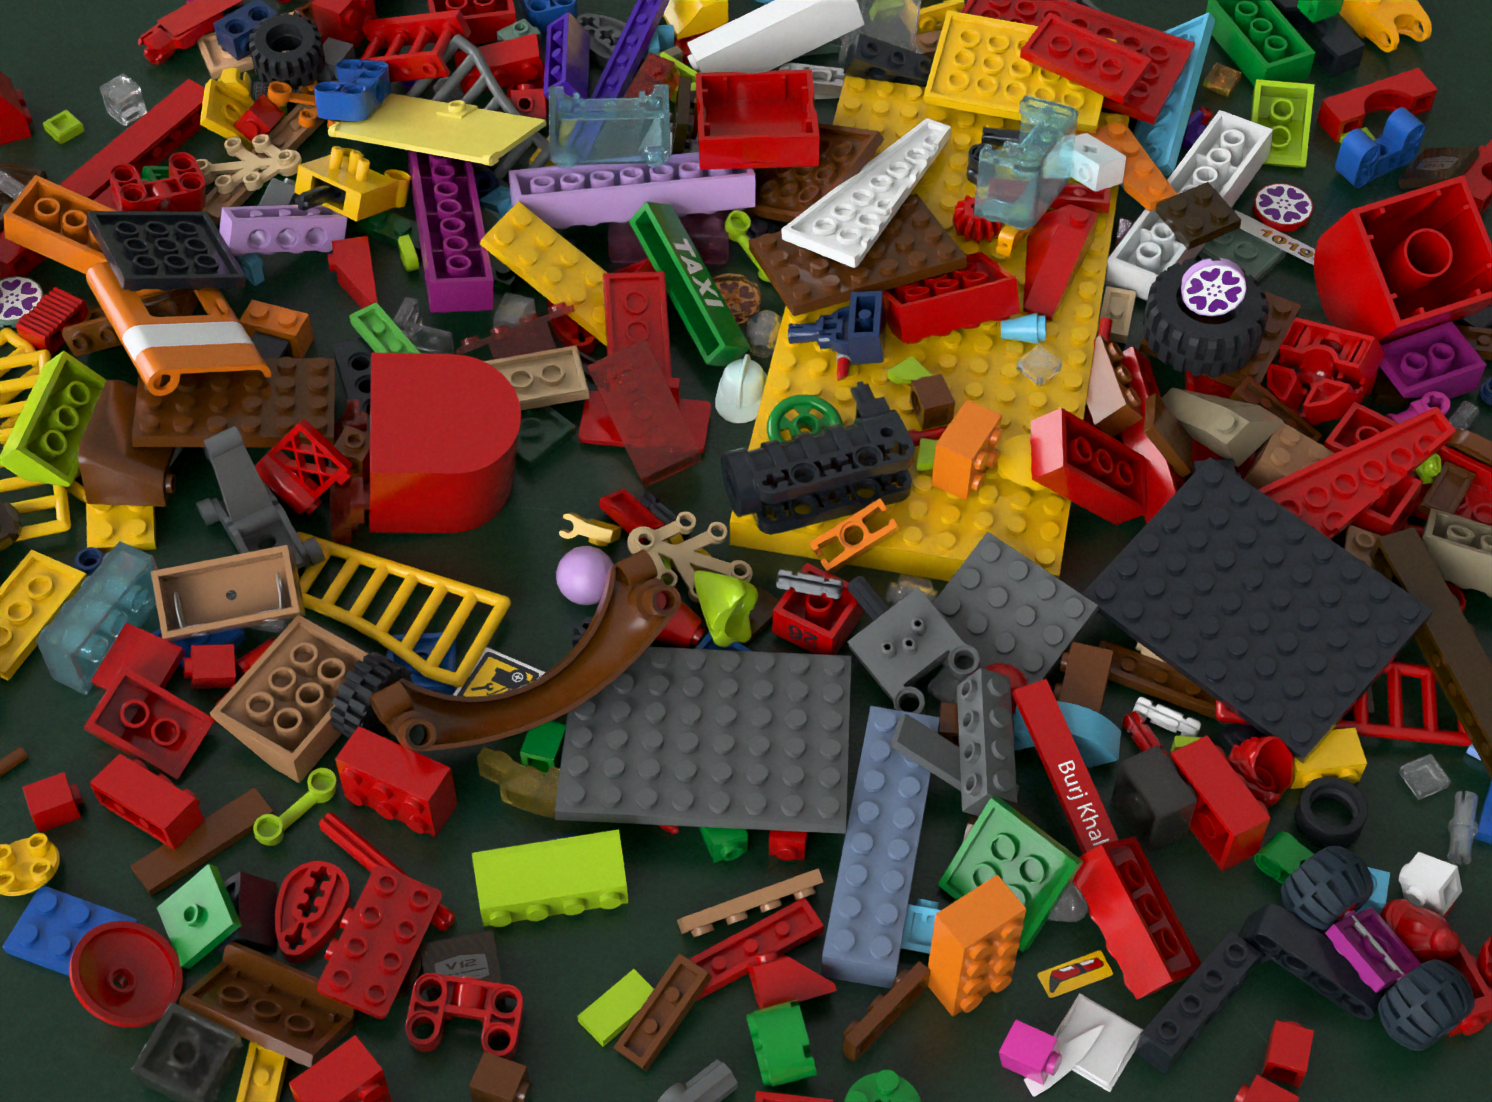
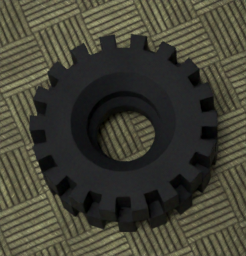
M372 652V655L367 654L363 657V662L358 660L354 664L355 669L353 671H348L345 675L347 678L345 683H340L337 689L340 692L332 701L335 707L330 710V716L333 717L330 723L334 726L335 730L349 738L358 726L384 737L385 731L389 733L387 727L376 715L369 696L402 678L412 682V678L409 677L411 672L407 668L380 653Z

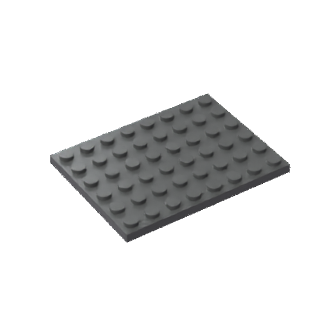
M648 647L613 682L586 702L568 712L555 805V820L846 834L851 656Z

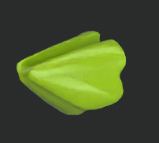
M702 570L696 571L694 573L695 587L714 643L719 647L725 648L733 642H747L752 635L749 614L754 609L758 599V592L755 586L750 582L732 576Z

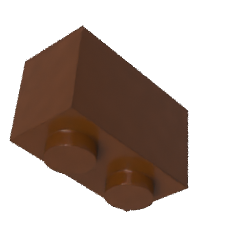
M1072 642L1070 652L1064 651L1062 655L1060 671L1065 672L1063 685L1056 683L1054 690L1056 701L1079 705L1101 714L1113 661V650Z

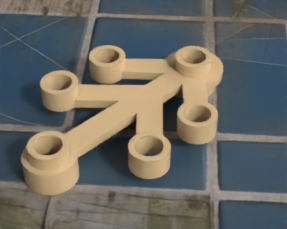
M260 134L252 140L255 151L257 153H265L270 158H259L244 148L240 138L232 137L225 141V149L229 156H235L241 161L212 164L206 159L196 161L205 178L206 185L215 180L218 192L220 194H228L243 181L247 190L255 191L277 174L282 176L294 175L298 172V166L301 164L302 159L297 151L289 149L281 151L272 145L268 135ZM235 173V174L232 175V176H230V175H221V176L217 177L218 174Z
M681 512L678 514L676 521L659 529L653 530L649 527H638L629 534L627 546L631 554H635L642 549L651 556L657 568L658 576L656 578L669 577L673 582L670 585L675 587L678 580L677 575L674 571L665 568L660 556L672 560L689 589V598L694 602L699 603L698 595L693 591V588H695V572L692 566L713 573L739 578L750 582L752 578V568L745 561L735 560L728 563L696 552L711 544H721L724 542L728 531L727 527L721 522L711 523L706 532L677 545L664 541L679 533L689 534L694 530L696 518L690 512ZM686 519L691 525L685 527L681 525L680 520ZM717 529L722 532V536L716 537L711 531ZM646 538L650 541V544L642 545L639 539ZM734 569H742L745 575H736Z

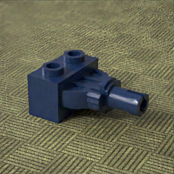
M851 292L849 307L841 308L831 315H821L819 320H816V323L789 324V344L817 342L820 349H832L839 354L850 355L852 364L884 363L887 317L883 292Z

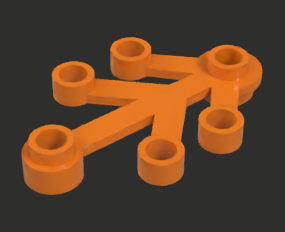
M310 80V85L303 87V85L299 86V90L304 94L292 92L291 86L285 82H271L268 86L267 97L277 107H284L288 102L315 105L311 109L301 110L298 118V123L306 128L314 127L316 119L319 118L315 95H312L315 94L314 86L318 84L317 80ZM328 119L327 127L329 128L336 122H342V120Z

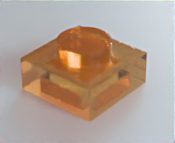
M1216 62L1205 77L1203 88L1229 97L1240 82L1242 72Z

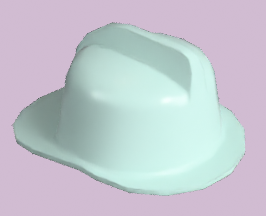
M745 354L743 359L734 360L727 365L720 379L715 398V408L718 414L726 421L735 424L747 423L757 418L767 375L760 364L751 360L749 354Z

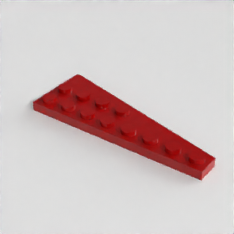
M1436 406L1257 490L1332 540L1454 437L1456 430Z

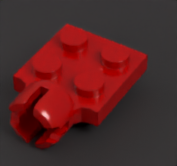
M220 12L175 37L158 23L141 35L138 45L147 46L144 49L143 55L149 62L155 65L163 64L173 56L175 49L190 48L203 35L215 31L213 23L223 18L224 15Z

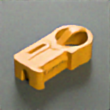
M1020 205L1016 207L1014 213L1000 231L999 243L996 247L997 254L1011 258L1014 249L1034 227V210Z

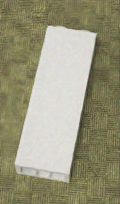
M774 0L688 42L687 44L692 54L688 55L687 58L692 69L695 71L699 70L700 73L767 72L865 24L857 0Z

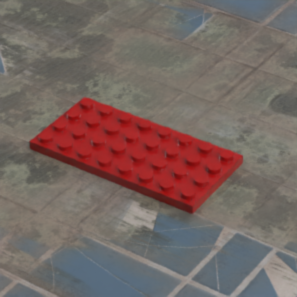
M968 0L960 12L1039 26L1045 17L1051 13L1102 37L1117 40L1116 43L1151 58L1150 68L1123 105L1104 96L1102 107L1153 125L1195 48L1194 42L1070 0Z

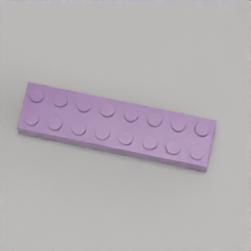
M699 152L509 171L512 207L519 201L551 228L555 227L557 229H565L573 225L583 224L595 226L599 223L613 221L625 223L635 215L646 201L672 205L678 217H684L692 213L713 214L721 210L742 211L746 208L755 207V173L752 168L700 170Z

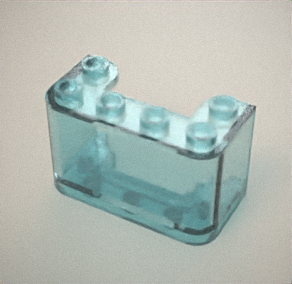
M1027 95L1020 101L1019 113L1022 114L1019 144L1005 141L1003 148L998 150H991L992 145L985 144L980 150L974 207L975 216L985 218L991 222L1008 224L1019 230H1026L1036 225L1070 180L1078 120L1077 110L1070 106Z

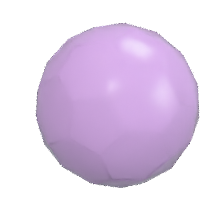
M591 546L573 548L565 553L558 564L556 571L557 585L561 593L571 602L581 605L596 604L600 602L608 570L614 564L610 557L598 548Z

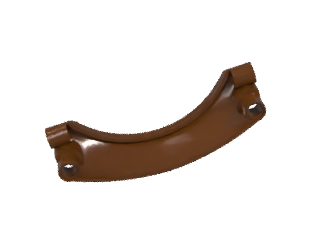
M642 549L609 568L602 597L587 630L565 658L535 680L502 693L464 697L434 692L402 678L369 696L370 703L380 721L392 735L397 737L399 743L408 750L432 751L466 747L522 733L570 712L613 682L641 656L678 611L681 605L680 593L675 587L666 585L663 579H655L658 576L655 563L651 556ZM659 592H662L666 597V605L662 610L657 607L655 602L656 595ZM419 724L424 730V738L419 744L415 745L410 741L409 732L414 725Z

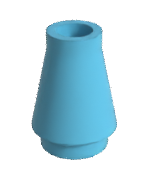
M1033 313L1010 320H1001V339L1038 344L1039 341H1046V316H1038V313Z

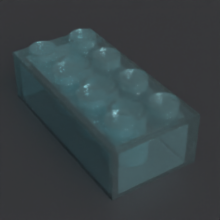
M119 541L114 549L104 556L102 563L93 574L83 581L81 588L72 599L64 603L60 613L50 625L43 628L36 642L52 679L86 695L94 685L91 679L125 623L138 628L145 623L157 608L151 571L158 569L152 555Z

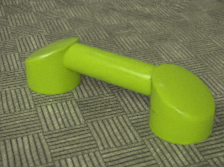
M732 211L725 222L727 236L732 241L738 242L759 269L758 277L770 282L749 250L750 238L746 234L751 225L749 216L743 211Z
M327 768L315 769L308 776L309 791L279 817L273 814H264L257 818L253 826L257 841L268 846H274L283 841V832L316 803H325L334 796L337 788L335 774Z

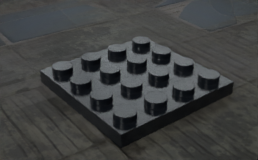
M87 212L86 223L123 290L159 289L169 291L172 289L201 290L203 288H220L229 290L232 288H245L247 277L207 212Z

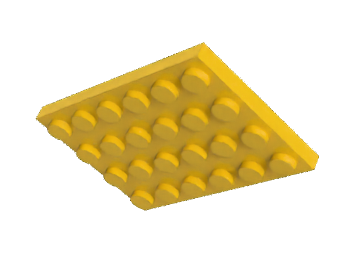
M947 10L925 88L923 103L1096 134L1104 96L1020 58L1022 47L1038 26Z

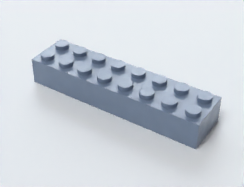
M874 706L870 707L822 954L821 976L889 989L894 987L893 982L897 976L907 908L910 900L932 772L890 747L899 718L905 714L913 717L936 733L939 730L940 717Z

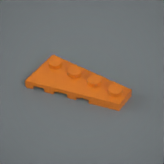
M1123 120L1097 127L1096 134L1088 133L1126 156L1122 183L1124 191L1148 211L1155 210L1157 203L1178 195ZM1088 132L1075 133V134H1072V137L1077 136V135H1080V134H1083V133H1088Z

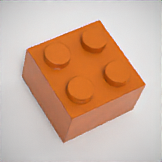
M966 399L936 443L931 485L965 501L968 500L974 490L979 491L986 477L985 472L988 468L993 469L1000 457L1001 451L997 450V447L1004 433V430L1000 429L1002 415Z

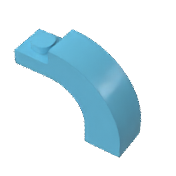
M1057 701L1080 755L1088 768L1119 760L1121 730L1116 725L1091 709ZM1016 704L1015 714H1012L1014 751L1035 746Z

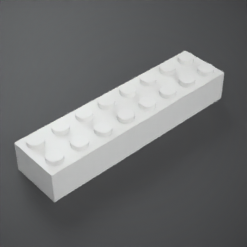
M1219 110L1167 181L1177 194L1209 182L1232 208L1270 155L1273 129ZM1145 209L1107 259L1106 285L1136 291V297L1147 301L1150 287L1155 282L1156 277L1176 263L1181 265L1187 259H1195L1205 243L1187 250L1159 217L1156 209L1152 211Z

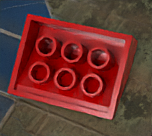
M982 252L966 255V268L882 291L887 317L886 322L892 334L902 343L915 344L921 342L922 338L933 335L946 336L951 334L952 330L977 328L981 323L991 320H1007L1011 315L1020 313L1017 278Z

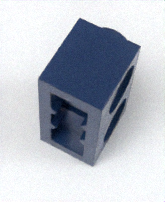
M254 0L213 23L218 45L237 61L250 55L249 37L253 33V28L255 25H261L260 21L262 19H270L271 15L277 12L263 0Z

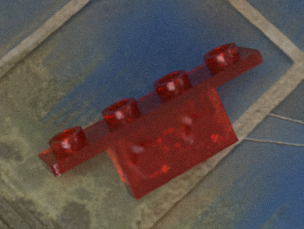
M562 302L549 307V314L538 318L537 314L533 313L520 318L519 322L521 325L509 329L508 325L504 324L491 329V336L480 340L478 335L460 341L462 347L456 349L457 355H464L489 345L494 359L558 349L548 322L574 313L576 309L574 305L567 307L566 302Z

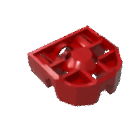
M1295 317L1279 347L1281 356L1279 360L1280 366L1270 363L1267 369L1268 387L1277 399L1310 425H1318L1321 422L1336 420L1348 411L1354 401L1359 404L1361 403L1385 356V352L1381 344L1373 336ZM1290 367H1299L1301 370L1300 374L1296 373L1294 369H1290ZM1338 370L1339 374L1335 380L1334 374ZM1343 379L1359 383L1360 388L1354 391L1350 384L1343 383ZM1302 384L1310 386L1311 390L1303 389ZM1306 396L1307 398L1303 403L1304 412L1300 414L1297 410Z

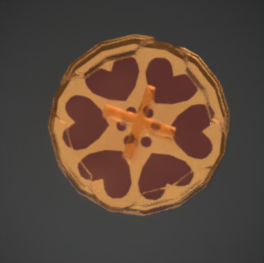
M732 273L717 275L712 278L737 324L747 322L752 314L760 310L761 293L754 281L752 284L747 280L746 276Z

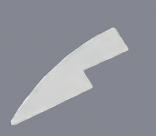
M1102 1024L1059 1046L1060 1054H1062L1061 1064L1054 1076L1048 1075L1044 1085L1028 1078L1023 1079L1032 1096L1035 1097L1047 1090L1069 1073L1087 1054L1101 1034L1104 1025Z

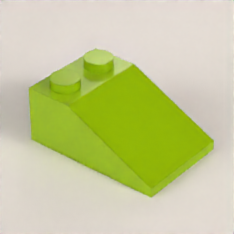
M1256 79L1250 121L1273 129L1270 155L1263 165L1306 168L1315 84Z

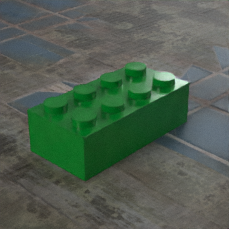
M1208 0L1206 13L1210 12L1215 19L1211 35L1254 87L1256 79L1292 83L1309 79L1315 52L1270 0Z

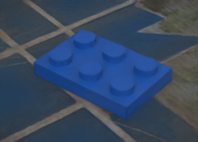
M43 885L36 891L2 947L7 954L69 976V964L72 953L82 937L90 930L101 924L113 921H130L139 923L136 918Z

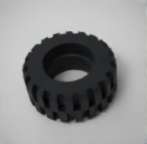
M1193 258L1183 261L1181 265L1176 263L1168 267L1167 271L1161 272L1149 290L1142 323L1144 326V338L1148 342L1149 348L1154 354L1158 353V358L1166 365L1170 363L1173 365L1174 370L1181 373L1185 370L1191 372L1192 376L1199 377L1200 374H1208V377H1217L1219 373L1223 372L1227 375L1235 372L1237 367L1239 369L1250 363V359L1254 358L1259 351L1266 328L1269 303L1266 300L1264 290L1261 286L1257 287V280L1251 274L1249 276L1245 275V270L1241 268L1244 272L1247 288L1244 299L1235 309L1218 315L1226 323H1201L1184 313L1192 310L1184 303L1181 291L1184 274L1192 265L1200 261H1195Z

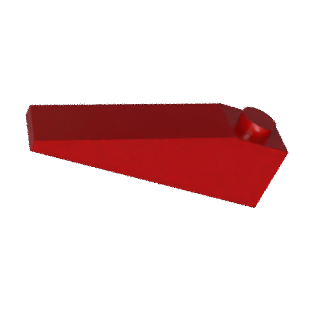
M1069 204L1037 217L1033 229L1027 236L1023 312L1029 314L1038 313V316L1045 315L1047 320H1053L1094 241L1099 213Z

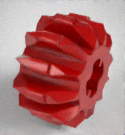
M978 193L975 198L966 195L964 201H958L952 223L957 236H964L966 242L976 240L979 245L981 240L990 243L993 237H999L1005 215L1004 211L1001 210L1000 202H993L991 196L982 198Z

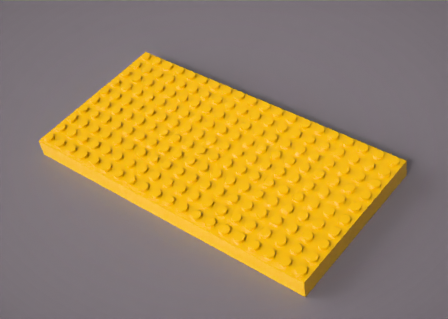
M845 76L833 125L880 132L884 141L868 162L926 118L951 126L950 139L909 195L917 193L965 256L982 252L1017 278L1020 313L1011 315L1007 320L1029 315V313L1023 312L1026 245L1029 232L1014 249L1011 258L996 253L999 237H993L990 243L981 240L979 245L976 240L966 242L964 236H957L952 218L958 201H964L966 195L975 198L979 193L982 198L988 197L989 184L985 186L974 185L966 176L969 164L968 152L973 145L981 143L983 126L1039 132L1040 129L1047 128L1048 132L1066 133L1070 129L923 103V96L926 87ZM1101 112L1097 127L1122 120L1128 127L1130 116ZM1070 130V131H1072V134L1081 132V131ZM993 146L998 151L996 177L1082 184L1056 168L1058 153L1046 152L1045 155H1040L1034 149ZM1119 184L1110 187L1109 213H1099L1094 241L1053 320L1046 319V341H1039L1038 344L1001 339V321L992 320L981 323L977 328H960L952 330V333L946 336L933 335L922 338L923 340L919 343L906 344L902 343L892 334L886 322L884 363L851 364L848 377L837 381V352L832 349H820L817 342L789 344L788 325L791 323H816V320H819L821 315H831L841 308L849 307L850 301L798 316H793L788 307L785 306L748 451L760 448L762 442L769 441L767 421L771 411L779 402L794 395L805 394L820 397L835 407L842 418L844 426L854 424L856 402L850 390L853 387H857V382L863 381L864 385H869L875 399L885 398L890 410L894 409L898 412L907 431L913 429L915 431H924L909 403L911 384L901 382V385L887 378V370L911 356L927 369L932 376L942 374L955 400L954 417L966 399L1002 415L1000 429L1004 430L997 450L1006 440L1013 436L1031 434L1032 420L1059 408H1063L1083 420ZM1018 205L1000 206L1005 215L1002 228ZM1041 207L1032 209L1034 210L1035 221L1038 216L1056 209ZM793 409L784 416L789 421H792L799 414ZM812 409L809 412V414L814 415L818 420H821L824 416L821 412L815 409ZM945 424V425H941V426H937V427H942V426H943V427H948L949 424ZM806 428L800 429L801 432H806V431H808L809 433H811V432H810L808 429H806ZM789 430L780 432L784 441L792 440ZM916 446L913 465L908 468L912 478L910 496L901 502L885 505L888 509L887 512L883 514L881 511L865 523L872 534L889 525L888 521L894 519L901 531L848 564L950 581L988 531L1059 579L1071 501L1048 488L1035 491L1029 486L1019 485L1009 479L1002 478L998 474V464L993 469H987L985 472L986 477L980 490H974L968 500L965 501L932 486L933 469L925 471L916 470L919 446ZM891 483V484H895V485L897 486V488L902 487V486H898L897 483ZM861 489L857 492L859 496L864 498L872 497L875 494L870 489ZM830 499L834 502V504L840 503L836 502L835 499ZM799 505L794 509L799 514H807L812 511L807 505ZM732 510L730 518V545L818 560L826 558L827 561H831L845 550L839 540L822 548L821 551L824 555L820 557L813 551L809 542L854 514L769 535L759 530L752 514L737 517ZM772 515L766 516V517H770V518H771V521H772V520H776V519H774V518L772 517ZM860 529L849 531L846 536L847 543L850 545L859 544L864 537L863 531Z

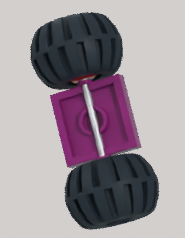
M1341 846L1324 848L1306 860L1286 879L1281 888L1284 908L1319 933H1325L1333 942L1335 949L1346 957L1358 971L1361 980L1370 986L1375 993L1396 983L1381 998L1378 1005L1380 1019L1386 1032L1401 1046L1408 1049L1421 1051L1430 1047L1451 1032L1472 1012L1475 1006V999L1469 982L1459 970L1441 960L1434 959L1421 964L1373 907L1356 914L1373 893L1374 884L1371 873L1363 859L1351 850Z

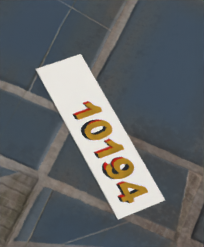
M1235 210V213L1241 218L1240 229L1314 265V248Z

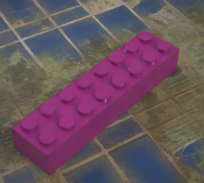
M408 150V169L411 176L410 182L430 312L448 313L454 311L493 310L494 280L489 253L480 245L482 238L485 236L472 162Z

